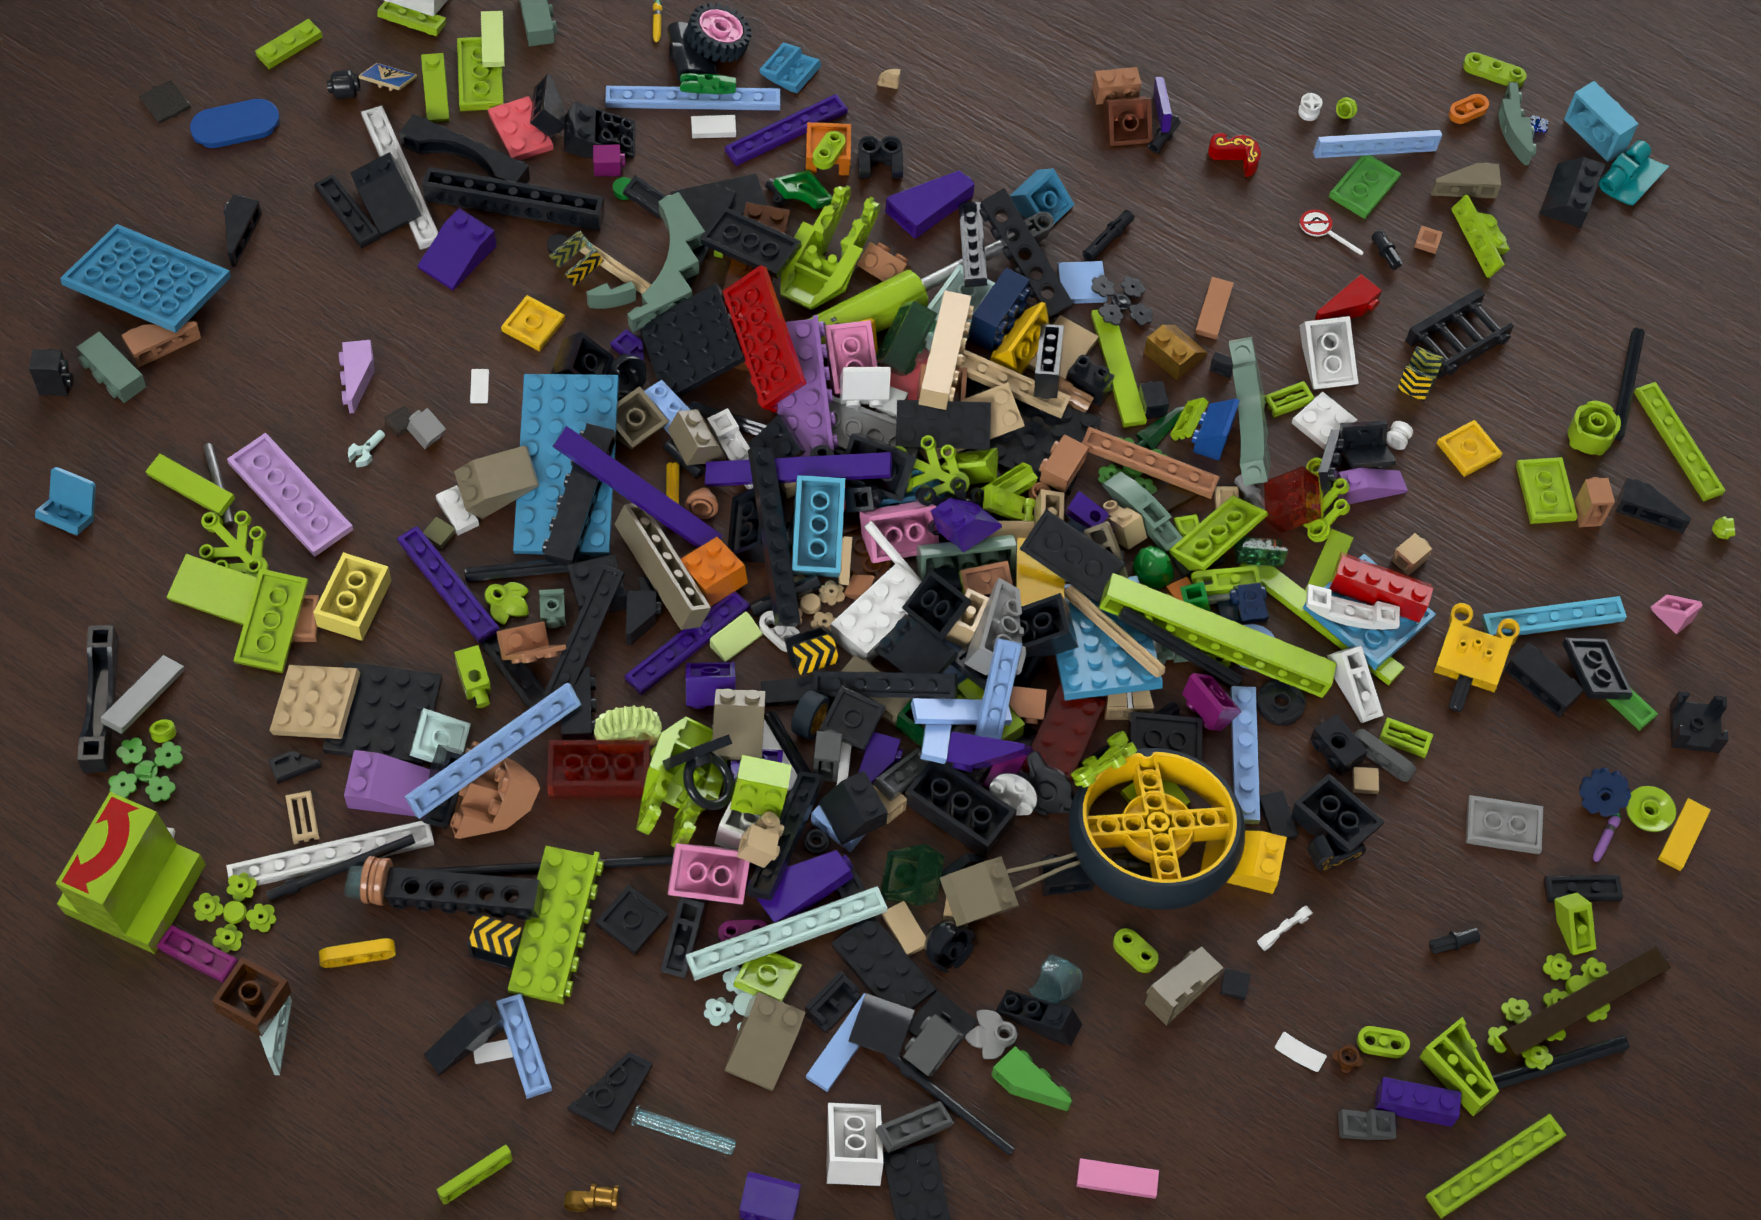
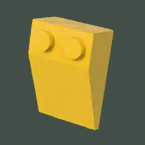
M1245 831V845L1241 860L1226 883L1273 894L1279 880L1287 837L1264 831ZM1225 840L1206 841L1200 872L1218 860L1223 852Z

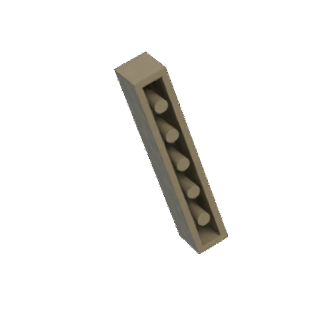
M634 503L625 504L614 525L680 630L701 627L711 609L709 603L654 517Z

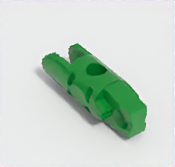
M684 73L680 76L682 82L680 83L681 92L717 95L736 92V78L693 73Z

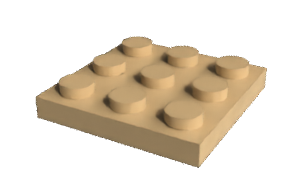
M289 665L270 732L273 735L342 739L360 677L359 670L357 668Z

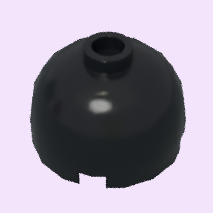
M955 920L942 921L932 926L927 933L924 944L926 957L941 972H950L947 969L953 965L957 969L972 953L974 945L971 944L972 937L975 939V934L966 925L957 927Z

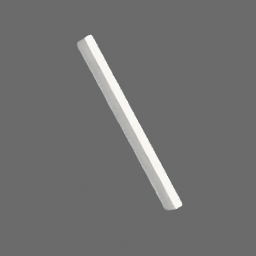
M383 106L362 111V118L379 157L389 152L400 165L421 212V217L409 222L420 250L430 247L438 231Z
M419 821L226 865L228 878L231 875L239 876L245 872L249 877L254 878L257 886L307 875L410 834L413 835L415 844L382 857L434 846L431 826Z

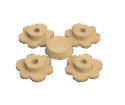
M803 575L793 576L794 583L806 579ZM832 580L827 581L825 586L821 585L819 596L809 593L799 597L801 601L800 608L798 609L801 624L803 611L806 614H815L814 620L811 622L812 628L824 625L829 631L831 630V623L836 618H833V614L830 612L824 614L818 611L821 608V602H828L830 606H834L836 602H842L845 599L843 586L837 585Z

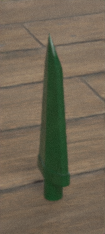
M1184 407L1175 408L1142 431H1139L1136 434L1139 440L1136 445L1149 450L1155 449L1174 427Z

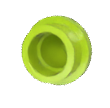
M1348 97L1340 99L1336 105L1337 115L1343 119L1354 117L1357 113L1355 100Z
M1723 516L1717 519L1712 526L1713 533L1718 538L1725 540L1735 536L1733 518Z

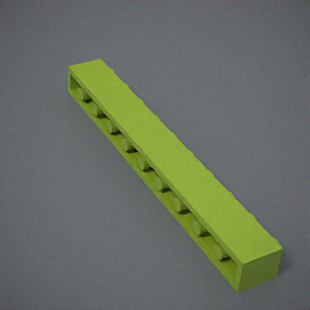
M1114 573L1104 587L1099 609L1118 616L1120 610L1123 607H1127L1191 646L1321 698L1324 697L1332 686L1337 663L1325 657Z

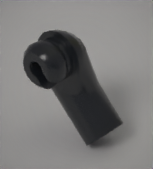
M770 178L766 182L765 187L774 193V198L772 197L773 203L781 207L787 203L788 199L781 195L773 185L774 179Z

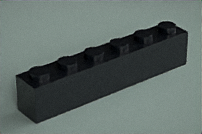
M587 423L585 430H581L579 435L611 456L617 439L615 431ZM572 460L571 466L573 467L571 473H567L564 480V487H566L564 494L560 495L557 501V515L552 517L550 522V537L545 539L542 547V552L547 562L566 567L567 565L577 563L602 486L601 480Z

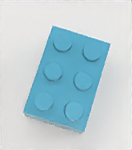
M1595 81L1575 92L1564 118L1607 162L1627 150L1639 124Z

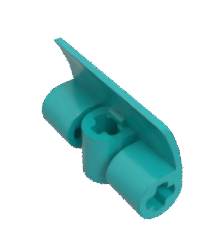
M1638 140L1625 154L1621 153L1617 157L1609 171L1600 179L1599 187L1603 192L1616 200L1628 205H1634L1668 169L1669 165L1649 158L1651 147L1645 141Z

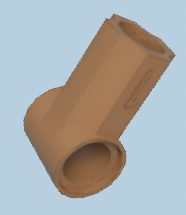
M1060 376L1058 391L1071 396L1067 406L1086 413L1094 397L1076 388L1072 382Z

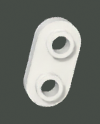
M773 611L765 612L759 620L761 632L779 649L787 652L784 639L800 632L795 627L775 626L774 628H769V624L775 625Z

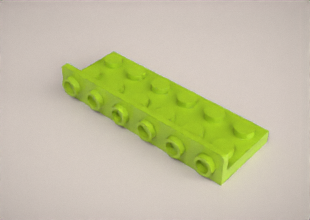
M550 846L545 847L537 880H540L545 889L539 918L531 917L530 920L525 922L508 986V993L516 995L521 993L522 996L564 1004L566 996H571L573 981H570L572 972H577L580 957H576L578 948H583L586 937V933L583 932L584 924H589L592 914V909L589 908L591 899H596L598 885L595 884L596 877L601 876L603 872L604 861H601L600 852L595 851L594 855Z

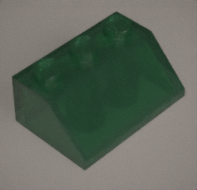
M914 300L902 303L876 354L877 367H890L891 373L899 376L911 374L917 364L915 359L918 353H922L927 344L925 339L928 333H931L937 324L935 318L938 313Z

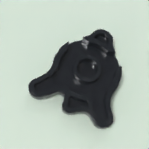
M1031 751L1027 756L1030 772L1020 770L1016 775L1027 780L1036 792L1037 804L1033 811L1046 816L1049 813L1057 812L1058 814H1069L1074 799L1069 778L1059 769L1049 766L1039 751Z

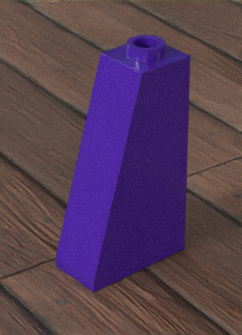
M959 170L887 197L885 212L916 239L958 209L960 203H966L973 198L975 184L969 176H965Z
M837 850L786 868L772 901L759 898L757 900L773 923L805 912L854 878L851 871L854 866L846 855L841 857Z

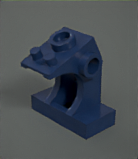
M1261 582L1233 586V589L1229 592V600L1217 601L1216 609L1218 615L1239 624L1268 621L1269 614L1265 603L1266 590L1264 586H1261Z

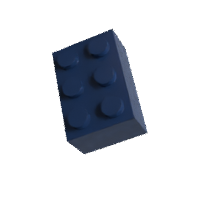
M1007 267L972 315L969 335L970 342L993 353L997 346L1001 345L1007 331H1011L1018 315H1022L1028 307L1026 300L1031 291L1028 289L1030 279Z

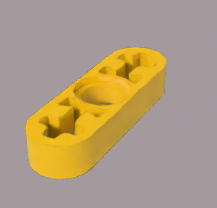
M377 939L326 947L319 951L320 966L323 968H334L390 959L396 955L395 943L392 939Z

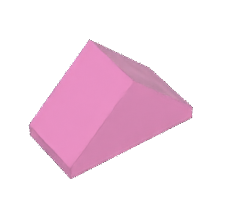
M1665 595L1651 606V610L1677 634L1694 620L1703 605L1701 601Z

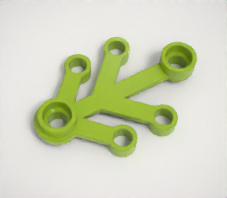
M930 435L924 436L921 439V446L926 450L930 464L919 459L916 460L914 468L924 474L910 478L906 492H910L917 486L938 479L945 483L933 487L936 496L947 492L954 494V491L950 488V482L957 477L966 482V489L964 491L966 492L969 488L970 480L965 473L959 471L955 458L956 450L951 445H944L941 448V455L947 460L949 474L941 469L935 449V439ZM928 440H932V444L930 446H925V443ZM895 446L896 448L907 452L904 447ZM951 449L952 453L948 456H945V452ZM961 483L955 486V488L959 489L961 487ZM929 493V495L927 497H924V499L928 500L931 494Z
M1313 458L1306 465L1307 472L1313 477V500L1306 496L1299 487L1292 488L1289 492V497L1294 503H1301L1314 513V520L1305 516V513L1300 508H1294L1289 513L1290 519L1295 524H1302L1308 529V537L1314 542L1326 540L1331 533V524L1339 515H1345L1350 510V505L1345 499H1338L1334 503V508L1324 518V511L1339 494L1347 493L1350 486L1345 479L1339 478L1334 482L1331 491L1323 497L1318 471L1316 472L1320 468L1321 458ZM1300 493L1298 497L1294 498L1295 494ZM1300 513L1299 517L1294 518L1296 514Z
M213 511L205 513L201 520L202 526L209 532H216L229 547L213 548L211 545L205 544L199 549V554L202 558L209 561L213 558L240 557L245 563L229 564L225 560H218L215 564L225 565L227 568L256 578L260 568L268 570V563L262 557L263 540L266 538V532L260 526H254L249 532L250 537L254 540L252 555L246 550L248 525L251 522V516L247 512L239 511L235 514L234 520L238 524L237 540L223 527L221 516ZM246 516V519L240 522V518ZM213 517V521L208 523V520ZM261 531L260 536L255 537L256 532ZM210 549V553L205 556V551ZM258 563V567L252 570L253 566Z
M1120 731L1107 739L1110 748L1099 760L1095 756H1091L1082 762L1084 767L1071 773L1076 786L1082 785L1083 788L1090 786L1096 781L1095 777L1110 766L1113 769L1123 766L1126 763L1125 758L1137 752L1134 743H1128L1129 739L1124 731Z

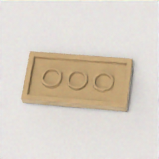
M1008 382L960 401L991 402L990 439L1025 426ZM935 448L938 459H942L941 448ZM955 449V450H956V453H957V452H960V451L965 450V449ZM947 450L945 452V456L950 455L952 453V450Z

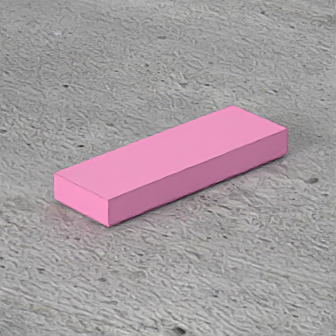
M1080 1158L1076 1187L1156 1199L1159 1170Z

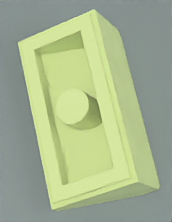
M746 611L710 638V647L724 662H728L761 637L763 633Z

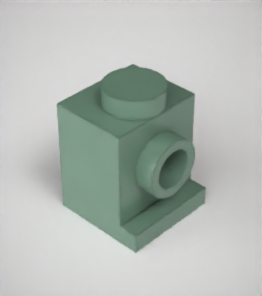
M564 589L539 590L541 622L544 621L545 627L552 629L566 626Z

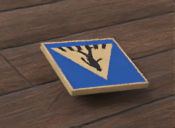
M380 63L374 64L359 75V79L376 83L379 88L383 86L389 87V91L393 89L401 90L417 78V74Z

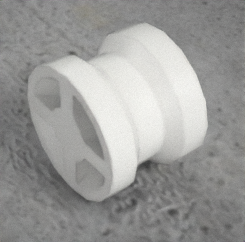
M1307 93L1301 98L1298 114L1304 120L1313 121L1320 114L1322 99L1317 94Z
M1395 421L1390 427L1391 431L1387 433L1386 443L1393 449L1403 450L1408 444V439L1413 435V429L1405 422Z

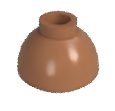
M700 488L688 496L685 508L699 519H709L716 515L718 501L708 488Z

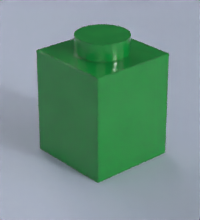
M1204 582L1180 587L1184 602L1211 612Z

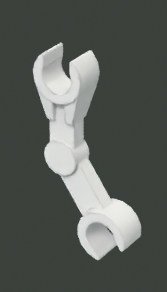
M1307 905L1296 912L1294 917L1286 919L1276 930H1272L1262 936L1257 941L1258 945L1266 951L1276 942L1280 934L1288 931L1298 922L1303 924L1313 912Z

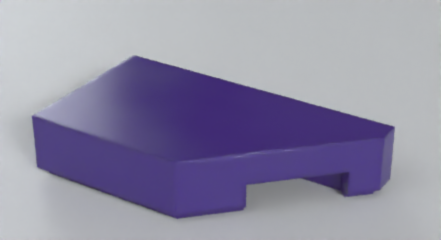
M624 330L610 343L611 348L620 355L627 354L639 357L644 362L643 341L629 330Z

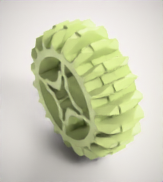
M635 705L632 707L624 706L623 708L616 707L615 710H607L606 713L600 714L599 718L595 720L594 736L598 745L603 747L604 750H611V752L621 751V753L635 750L640 751L642 748H649L650 745L656 744L661 734L662 726L657 712L651 708L645 709L644 706L636 707Z

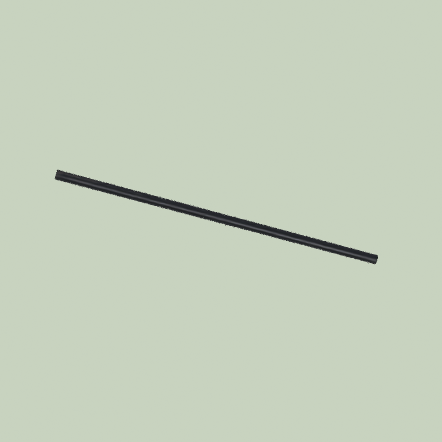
M674 854L601 858V861H604L603 869L672 865ZM541 862L423 868L419 870L476 875L539 872Z

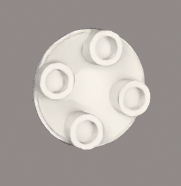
M1001 774L995 777L990 784V792L1016 809V815H1030L1037 804V795L1033 786L1018 775Z

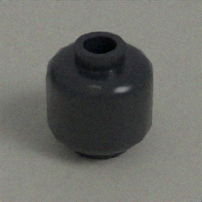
M350 69L332 72L330 80H327L329 94L333 93L337 100L355 98L358 91H361L358 74H354Z

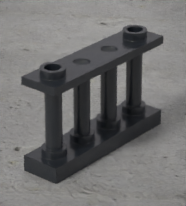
M1480 288L1409 329L1405 341L1411 347L1417 343H1423L1430 352L1444 358L1437 374L1439 379L1447 374H1454L1462 365L1498 344H1505L1511 338L1510 334L1514 325L1509 323L1500 328L1481 307L1485 294ZM1470 312L1472 314L1475 313L1492 334L1483 338L1464 316ZM1453 322L1455 324L1458 323L1475 344L1466 349L1447 326ZM1434 333H1440L1458 354L1448 358L1430 336Z

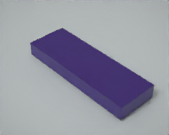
M1155 77L1153 97L1161 132H1169L1172 112L1163 77Z

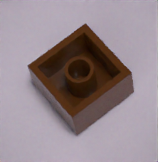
M241 957L211 1002L218 1014L263 1036L291 994V989L287 980Z

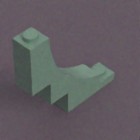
M679 192L667 195L659 201V214L666 225L670 238L669 251L666 262L657 279L642 294L643 306L636 307L630 313H627L628 325L632 332L643 328L645 324L651 322V319L693 296L692 290L685 280L699 274V261L692 250L702 246L700 238L705 231Z
M1247 337L1229 341V347L1233 362L1232 370L1236 396L1240 400L1238 405L1241 435L1240 467L1244 486L1268 482L1271 459L1267 445L1268 427L1264 413L1266 401L1253 338Z

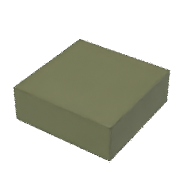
M435 517L423 533L433 545L442 549L456 533V529L440 518Z

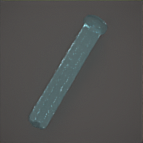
M640 1105L636 1107L631 1122L632 1126L638 1124L732 1155L735 1150L736 1141L734 1139L640 1109Z

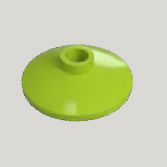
M1642 786L1632 791L1631 798L1626 807L1630 820L1637 827L1649 832H1660L1667 829L1673 823L1676 816V807L1672 798L1665 791L1654 786ZM1645 810H1649L1652 815L1646 813Z

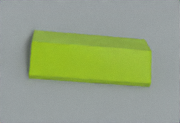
M1232 495L1169 549V552L1189 571H1204L1268 516V512Z

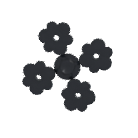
M1104 275L1092 279L1091 290L1101 297H1106V295L1113 296L1111 305L1105 303L1098 310L1104 322L1115 326L1119 325L1124 317L1121 312L1126 311L1128 308L1131 313L1130 318L1136 321L1138 325L1144 326L1146 323L1150 324L1152 322V310L1145 308L1143 304L1131 305V301L1128 298L1132 296L1139 298L1145 292V287L1140 284L1141 281L1139 279L1125 276L1120 284L1124 289V294L1115 293L1113 289L1114 283L1108 281V278Z

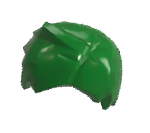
M1150 546L1141 549L1133 561L1132 569L1135 576H1138L1140 583L1149 588L1162 589L1165 585H1169L1174 577L1170 558L1158 547Z

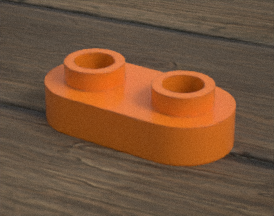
M1473 94L1453 103L1448 116L1454 123L1464 124L1484 115L1489 107V100L1484 95Z

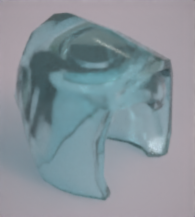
M1050 954L1043 961L1040 968L1042 971L1037 983L1029 989V992L1035 998L1059 1003L1065 1001L1080 989L1083 973L1079 967L1070 961Z

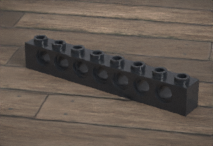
M431 167L427 168L422 184L424 199L427 202L600 231L605 214L604 197Z

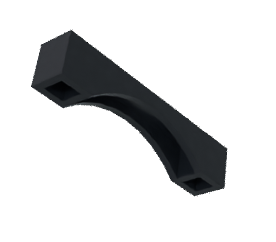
M413 114L399 132L401 146L420 155L429 153L457 155L479 165L491 178L525 184L530 180L529 165L523 161L513 159L501 151L487 147L483 143L475 142L463 134H457L445 126H439L430 122L425 117Z
M114 625L88 626L87 705L82 732L79 736L77 761L83 773L109 772L112 728L101 723V716L114 705L119 637Z

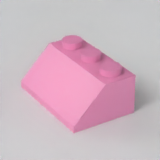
M916 501L881 507L872 511H859L861 534L871 562L877 563L891 559L864 528L867 523L872 521L902 558L916 556L917 545L939 543V535H933L928 530V524L934 520L931 510L936 506L933 504L924 506ZM934 525L933 531H937L936 525Z

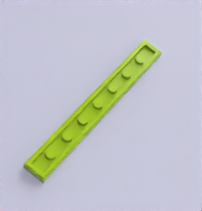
M1255 552L1240 564L1239 567L1258 566L1261 584L1269 594L1342 650L1349 648L1303 609L1307 600V592ZM1392 657L1387 659L1376 670L1368 665L1369 671L1388 686L1405 668Z

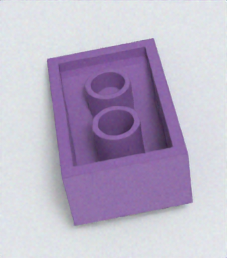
M354 750L344 793L347 808L415 816L404 796L429 780L430 769L381 753Z

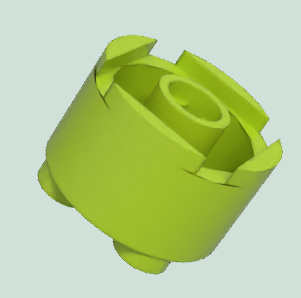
M1590 401L1583 406L1581 405L1576 410L1568 427L1570 446L1587 454L1603 455L1611 447L1621 426L1619 415L1616 416L1613 408L1601 401Z

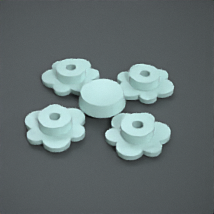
M738 966L732 967L731 971L725 972L723 975L726 989L730 992L735 991L738 994L733 1001V1005L726 1003L723 997L717 1000L709 999L706 1002L704 1017L709 1019L713 1026H719L722 1022L728 1023L730 1015L734 1010L738 1014L744 1015L748 1003L753 995L733 986L734 980L741 970ZM742 1022L737 1025L738 1031Z

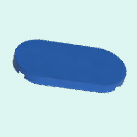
M251 99L199 112L192 119L190 130L194 141L198 144H203L207 148H218L267 137L274 132L276 126L278 127L280 117L277 107L270 101Z

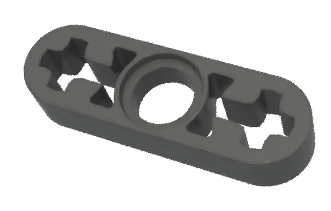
M1358 729L1354 735L1368 750L1366 756L1383 769L1404 782H1408L1415 774L1416 768L1413 763L1364 729Z

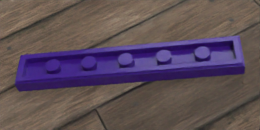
M834 94L725 146V152L735 166H738L807 133V122L828 123L847 114L848 108L838 95Z
M418 526L397 538L401 547L479 644L495 635L496 631H500L498 625Z
M736 591L729 594L711 607L701 627L684 629L628 672L625 675V680L640 695L644 694L706 645L712 636L744 612L750 610V604Z

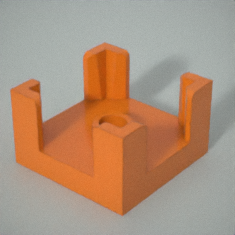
M807 122L806 170H810L812 174L817 173V167L813 164V152L826 133L838 131L845 136V149L835 164H839V175L850 176L851 124Z

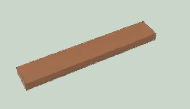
M1088 427L1082 444L1089 447V453L1210 499L1220 476L1092 427Z

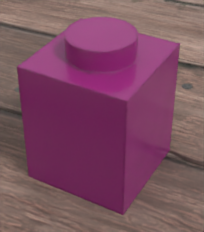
M593 145L594 177L621 176V167H625V153L620 154V145Z

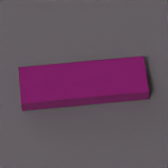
M172 924L157 944L159 950L221 983L225 982L238 963V960Z

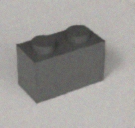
M832 730L817 731L813 773L823 774L825 781L837 782L842 734Z
M936 1014L925 1019L920 1027L922 1032L917 1039L913 1037L907 1043L904 1049L907 1052L903 1056L927 1076L932 1077L964 1035Z

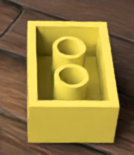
M343 552L313 612L317 627L363 641L391 583L389 567Z

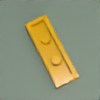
M1688 798L1658 860L1681 871L1711 809Z

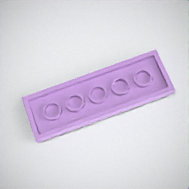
M266 433L227 458L228 464L314 557L353 531L352 524Z

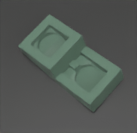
M632 281L614 289H610L606 283L586 292L587 305L589 308L594 309L613 308L636 301V288Z

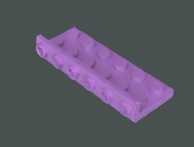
M814 315L813 319L785 322L807 384L778 402L777 413L786 418L805 448L806 452L801 457L810 456L811 450L818 445L828 446L834 453V449L838 448L837 434L832 435L831 426H836L834 412H829L828 403H833L831 389L826 388V381L830 380L829 366L824 367L823 358H827L826 344H821L820 336L825 335L823 321L818 322V315Z

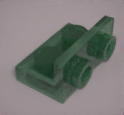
M1243 536L1234 544L1236 563L1283 567L1288 554V549L1283 547L1282 540Z

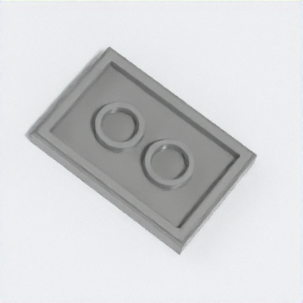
M1469 795L1465 843L1540 855L1542 851L1543 806Z

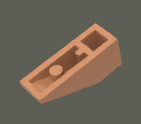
M186 322L176 333L156 324H149L130 329L122 334V338L127 351L139 368L200 339L201 335L196 322Z

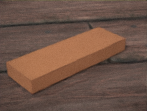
M1212 277L1195 334L1217 340L1233 282Z

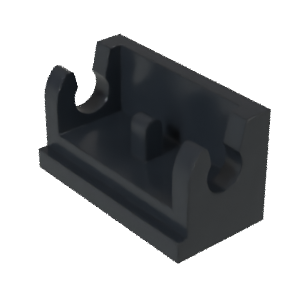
M839 971L805 1006V1016L826 1034L860 999L861 995L857 992L859 988L843 972Z

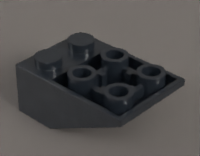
M575 102L566 113L564 152L583 158H593V145H620V154L625 153V158L635 157L634 120L579 102Z

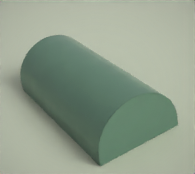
M1013 535L987 537L964 553L952 542L917 545L918 577L922 581L928 572L934 568L957 567L959 573L960 570L1008 561L1011 578H1015L1017 547Z

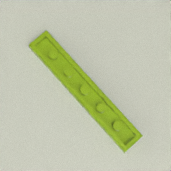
M1092 310L1091 318L1096 335L1099 336L1098 342L1105 366L1115 376L1111 385L1113 386V393L1123 428L1144 425L1147 419L1119 325L1115 326L1104 322L1098 310Z
M1653 382L1636 388L1634 394L1703 502L1723 495L1725 492L1724 487L1657 383Z
M1548 1114L1428 1193L1425 1198L1442 1219L1563 1139L1566 1133L1552 1115Z

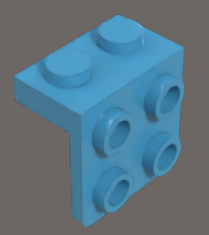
M54 467L51 470L49 500L35 510V518L69 533L80 534L94 519L95 483L59 467Z

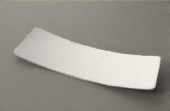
M1286 1032L1282 1033L1275 1045V1049L1315 1072L1320 1070L1327 1057L1325 1054L1310 1048Z

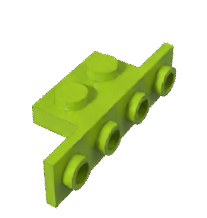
M1465 195L1451 210L1486 277L1490 278L1504 265L1500 254L1504 255L1510 248L1506 243V237L1497 226L1495 217L1490 214L1478 213L1469 195Z

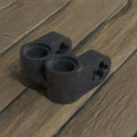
M874 136L862 137L858 144V178L870 179V166H874L878 161H881L885 166L891 167L892 179H903L902 141L896 136H886L881 141Z

